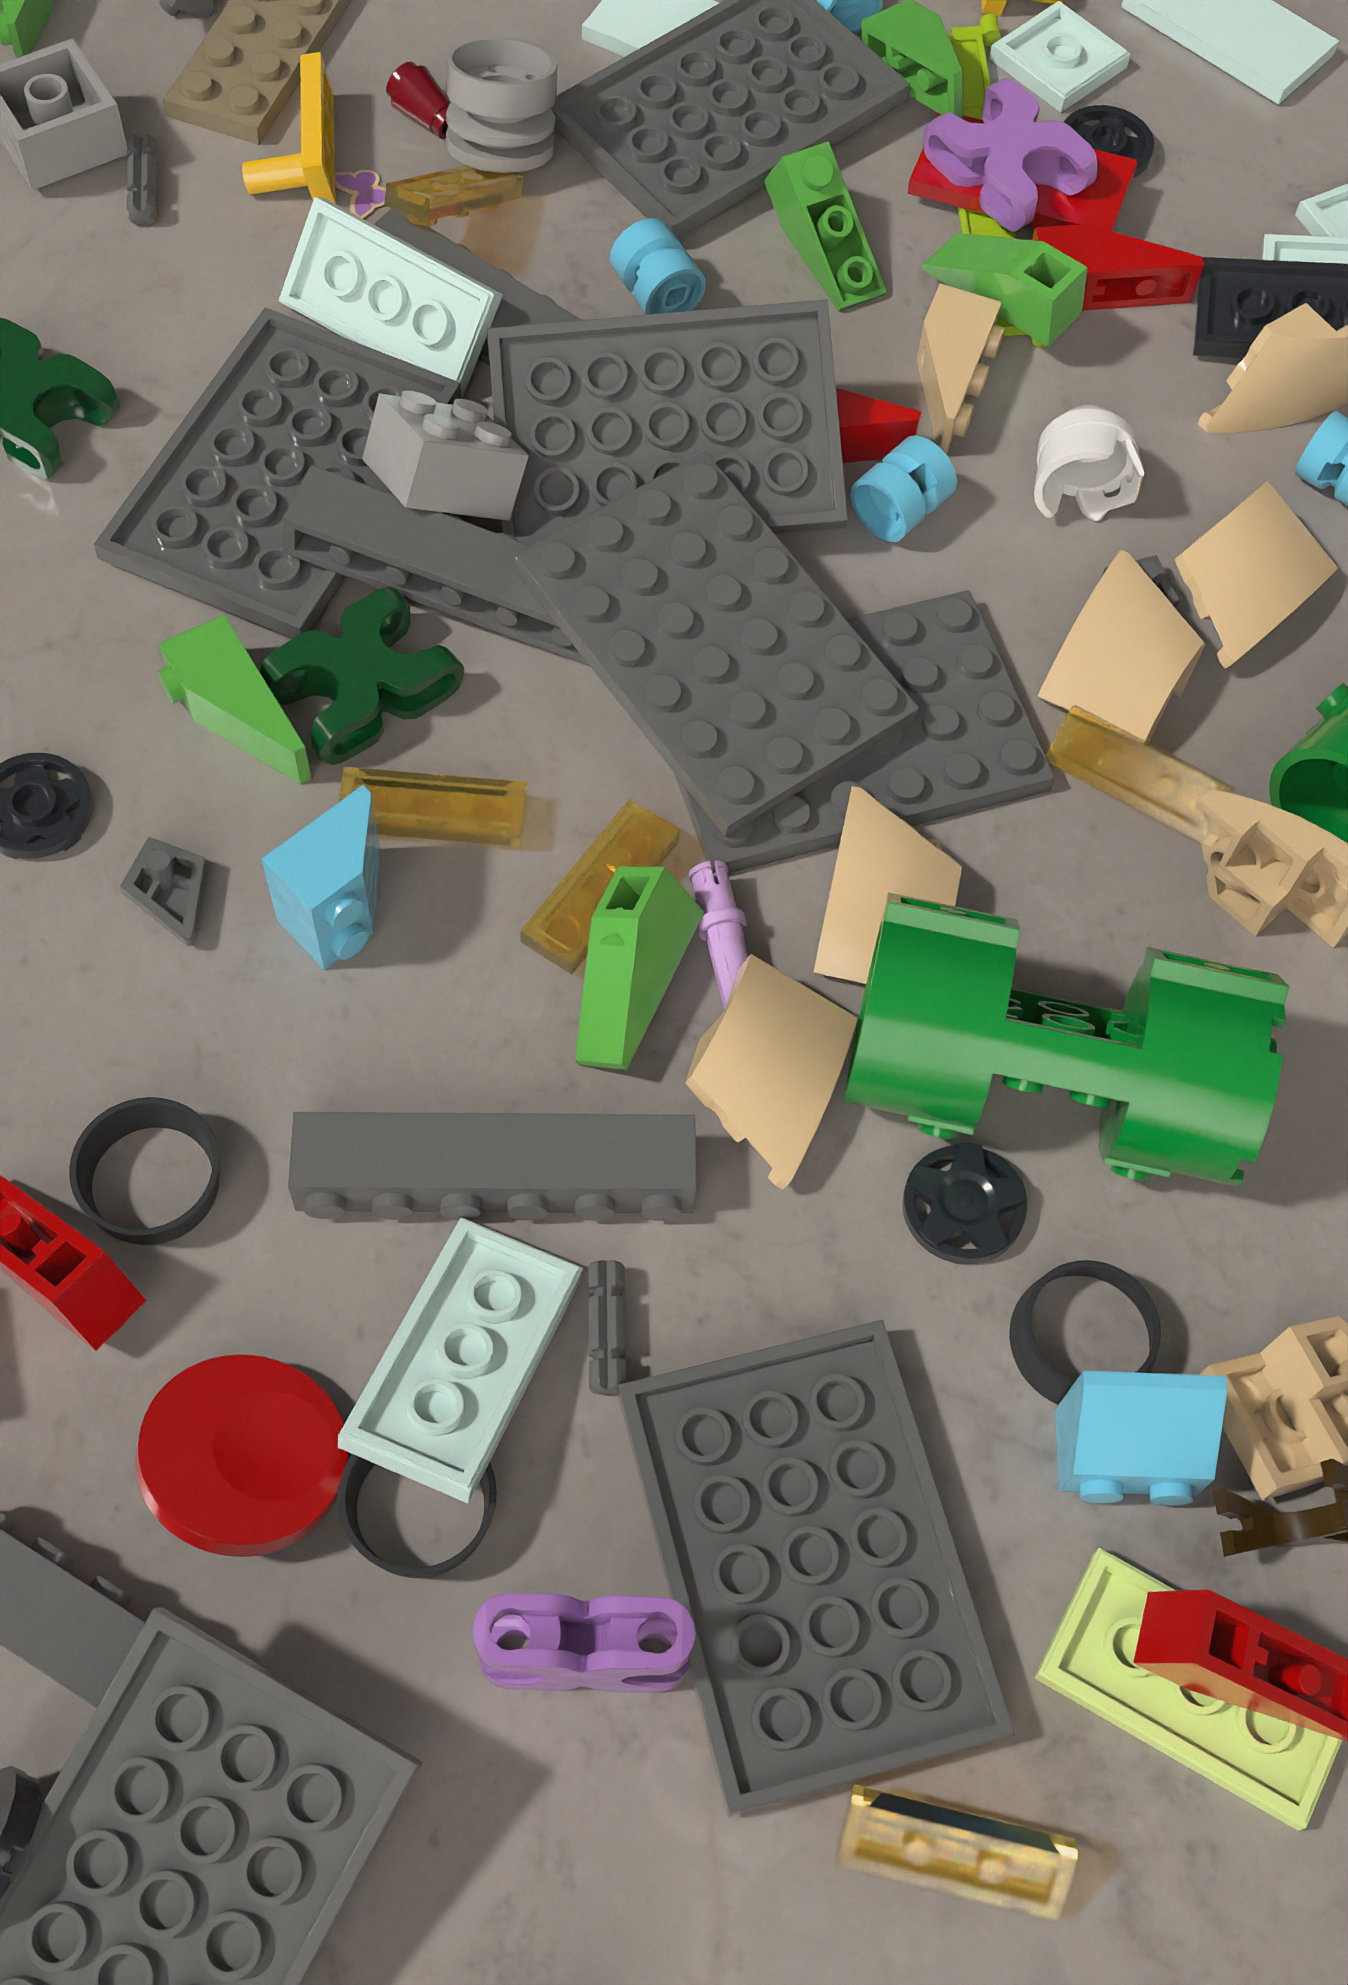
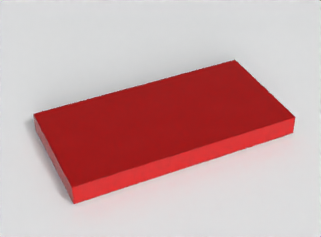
M963 115V120L969 123L984 124L981 119ZM923 147L909 179L908 194L987 214L981 208L979 201L983 185L972 187L954 185L931 164L925 155ZM1093 149L1097 157V177L1095 182L1074 195H1067L1050 185L1035 184L1038 200L1034 221L1027 225L1032 227L1088 224L1113 231L1134 177L1138 160Z

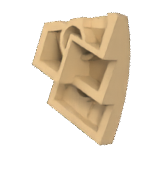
M1307 303L1267 324L1250 346L1247 355L1226 380L1232 389L1221 405L1211 411H1204L1199 418L1198 425L1206 433L1256 432L1311 420L1348 404V325L1335 331Z
M1268 480L1174 559L1184 583L1192 593L1193 603L1200 619L1212 621L1217 630L1223 647L1216 655L1225 669L1270 633L1338 569L1337 565Z
M1121 549L1080 612L1037 697L1047 703L1148 745L1171 696L1181 698L1206 644L1130 553Z
M852 785L813 973L866 984L888 892L956 906L962 865L942 849L933 845L919 831L905 820L896 816L861 786Z
M1207 789L1197 798L1195 802L1196 810L1205 813L1207 817L1209 834L1203 839L1201 846L1203 858L1208 866V874L1206 875L1208 893L1214 902L1255 937L1286 908L1333 948L1348 935V843L1297 815L1241 795Z
M751 954L738 968L725 1011L699 1039L685 1084L705 1107L710 1108L717 1114L722 1126L737 1143L745 1138L772 1167L768 1176L769 1180L783 1190L792 1181L820 1124L842 1070L858 1018Z
M1339 1315L1290 1326L1260 1353L1211 1364L1199 1374L1226 1376L1227 1397L1222 1427L1262 1501L1323 1482L1321 1461L1333 1458L1348 1466V1323Z

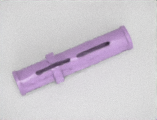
M716 860L714 863L716 873L712 874L710 861L694 866L689 871L688 876L693 886L696 902L705 912L697 927L699 937L707 941L725 1011L738 968L749 957L743 934L745 927H747L745 913L742 909L736 907L727 864Z

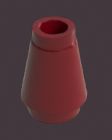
M411 61L403 63L392 73L386 85V93L391 98L392 107L432 133H435L439 138L445 139L448 129L446 112L451 103L426 66H417Z

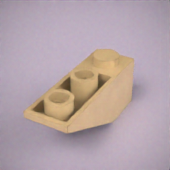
M940 283L923 323L916 361L935 442L947 455L954 436L964 438L974 410V405L968 403L970 396L981 397L990 369L989 365L983 363L986 357L996 359L1005 327L996 325L1002 302Z

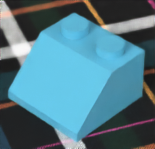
M362 785L261 858L277 921L323 970L339 959L346 960L357 954L364 947L369 936L373 934L381 852L372 794Z
M1082 1371L1055 1409L1059 1491L1080 1492V1499L1089 1503L1117 1502L1123 1499V1494L1150 1495L1151 1503L1162 1506H1178L1193 1502V1496H1198L1215 1480L1227 1397L1226 1376Z

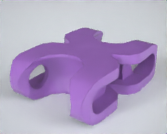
M1004 78L986 88L982 110L984 124L969 123L950 112L942 114L925 125L923 145L925 155L931 164L954 185L962 187L983 185L979 197L981 208L1004 228L1010 231H1017L1034 221L1038 200L1035 184L1050 185L1067 195L1077 194L1095 182L1097 177V157L1090 144L1066 123L1056 120L1036 123L1040 110L1038 100L1015 81Z
M504 1593L491 1597L480 1607L472 1627L473 1642L477 1649L480 1666L484 1675L495 1686L508 1690L562 1691L577 1687H589L598 1691L619 1693H661L669 1691L683 1681L688 1671V1658L692 1652L696 1635L694 1622L689 1611L678 1601L667 1597L628 1595L602 1596L590 1601H581L574 1597L560 1594ZM510 1636H521L530 1639L528 1645L523 1649L505 1650L499 1647L500 1643ZM659 1639L666 1643L670 1649L658 1654L645 1652L639 1647V1643L642 1640Z

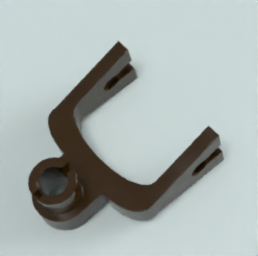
M1333 1458L1321 1461L1325 1487L1333 1488L1336 1503L1296 1512H1273L1226 1488L1214 1490L1217 1515H1222L1229 1519L1237 1518L1242 1525V1530L1220 1532L1224 1557L1272 1546L1291 1547L1320 1541L1348 1544V1466Z

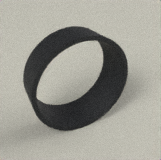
M145 1097L119 1103L97 1116L78 1138L69 1166L71 1189L76 1202L84 1213L107 1233L119 1240L137 1245H156L175 1240L194 1229L206 1217L214 1204L219 1188V1150L216 1138L207 1122L198 1113L177 1101L158 1097ZM147 1128L173 1129L194 1139L207 1154L212 1172L202 1196L186 1213L169 1223L144 1229L120 1227L105 1221L101 1217L93 1200V1176L100 1159L115 1142L132 1132Z
M1079 1260L1062 1264L1033 1283L1023 1293L1014 1308L1010 1322L1009 1339L1016 1365L1022 1376L1034 1390L1059 1405L1070 1390L1075 1380L1057 1371L1045 1359L1036 1344L1032 1330V1309L1036 1297L1042 1287L1054 1279L1066 1276H1087L1107 1282L1123 1292L1142 1315L1149 1336V1356L1135 1373L1152 1372L1161 1338V1326L1157 1309L1145 1288L1134 1277L1116 1266L1092 1260Z
M354 1454L351 1455L339 1484L338 1509L347 1537L358 1552L368 1561L398 1576L428 1578L456 1568L476 1550L491 1524L496 1506V1480L490 1462L480 1480L484 1497V1514L480 1529L474 1539L461 1552L444 1562L428 1567L407 1568L396 1566L380 1559L369 1548L361 1534L357 1519L358 1496L366 1476L376 1464Z

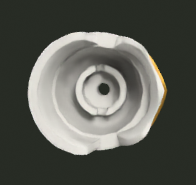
M1092 404L1074 407L1055 418L1044 429L1038 443V468L1034 486L1035 503L1045 517L1052 518L1057 513L1062 493L1075 496L1077 505L1087 518L1097 522L1109 510L1136 502L1141 491L1145 472L1139 455L1137 437L1131 425L1111 410ZM1121 487L1120 492L1116 496L1106 497L1104 495Z

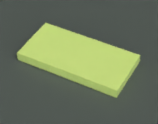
M1098 1548L1093 1553L1035 1673L1034 1679L1295 1830L1306 1829L1342 1740L1188 1690L1133 1664L1148 1592L1176 1590L1105 1550Z

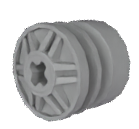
M504 37L476 38L461 42L451 48L446 58V93L452 102L449 104L446 112V122L448 124L446 148L450 155L464 165L482 171L500 173L528 171L541 167L552 159L555 142L553 130L556 116L551 107L554 106L557 95L558 62L554 55L540 45L521 39Z

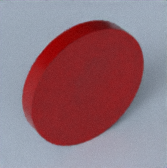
M236 1354L211 1358L188 1367L174 1376L162 1387L150 1403L140 1427L136 1448L135 1465L139 1487L146 1504L158 1521L173 1535L195 1548L232 1557H250L276 1552L308 1535L321 1523L334 1504L348 1458V1452L338 1448V1435L344 1424L336 1406L327 1393L312 1378L289 1364L256 1355Z

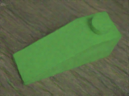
M905 0L861 20L862 42L910 83L909 96L940 115L950 112L963 119L962 68L940 15L913 0Z
M221 615L158 643L165 667L157 670V675L172 704L182 700L193 721L297 783L304 784L312 780L306 748L225 615Z

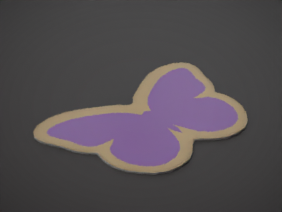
M359 170L355 173H335L336 187L352 194L350 212L362 219L372 213L376 207L385 205L390 199L389 191L384 187L378 186L380 177L372 170Z

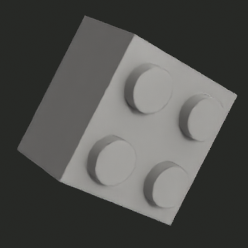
M73 38L0 64V141L32 191L128 155L118 105Z
M403 391L401 397L379 393L362 459L405 508L510 521L529 455L511 439V432L508 429L497 425L487 415L488 410L483 405L467 399H455L453 405L438 403L423 393Z

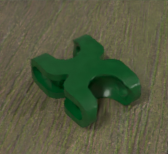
M0 318V436L4 437L2 445L8 460L14 465L39 478L49 479L65 464L61 460L58 440L50 428L61 421L79 419L101 426L120 409V402L111 381L101 372L70 354H57L41 360L43 350L37 335L8 319Z
M385 587L345 608L340 617L341 637L337 638L321 630L306 631L274 650L261 664L259 672L278 703L288 705L313 695L328 697L334 701L314 719L311 728L312 748L327 764L336 765L345 762L379 742L384 732L381 716L383 712L403 720L416 719L449 699L462 683L464 666L447 647L436 645L414 654L397 653L391 649L398 640L407 634L410 626V604L395 588Z

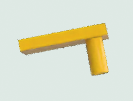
M321 52L300 55L301 153L243 162L244 183L249 195L308 186L312 200L315 197H320L336 204L334 91Z

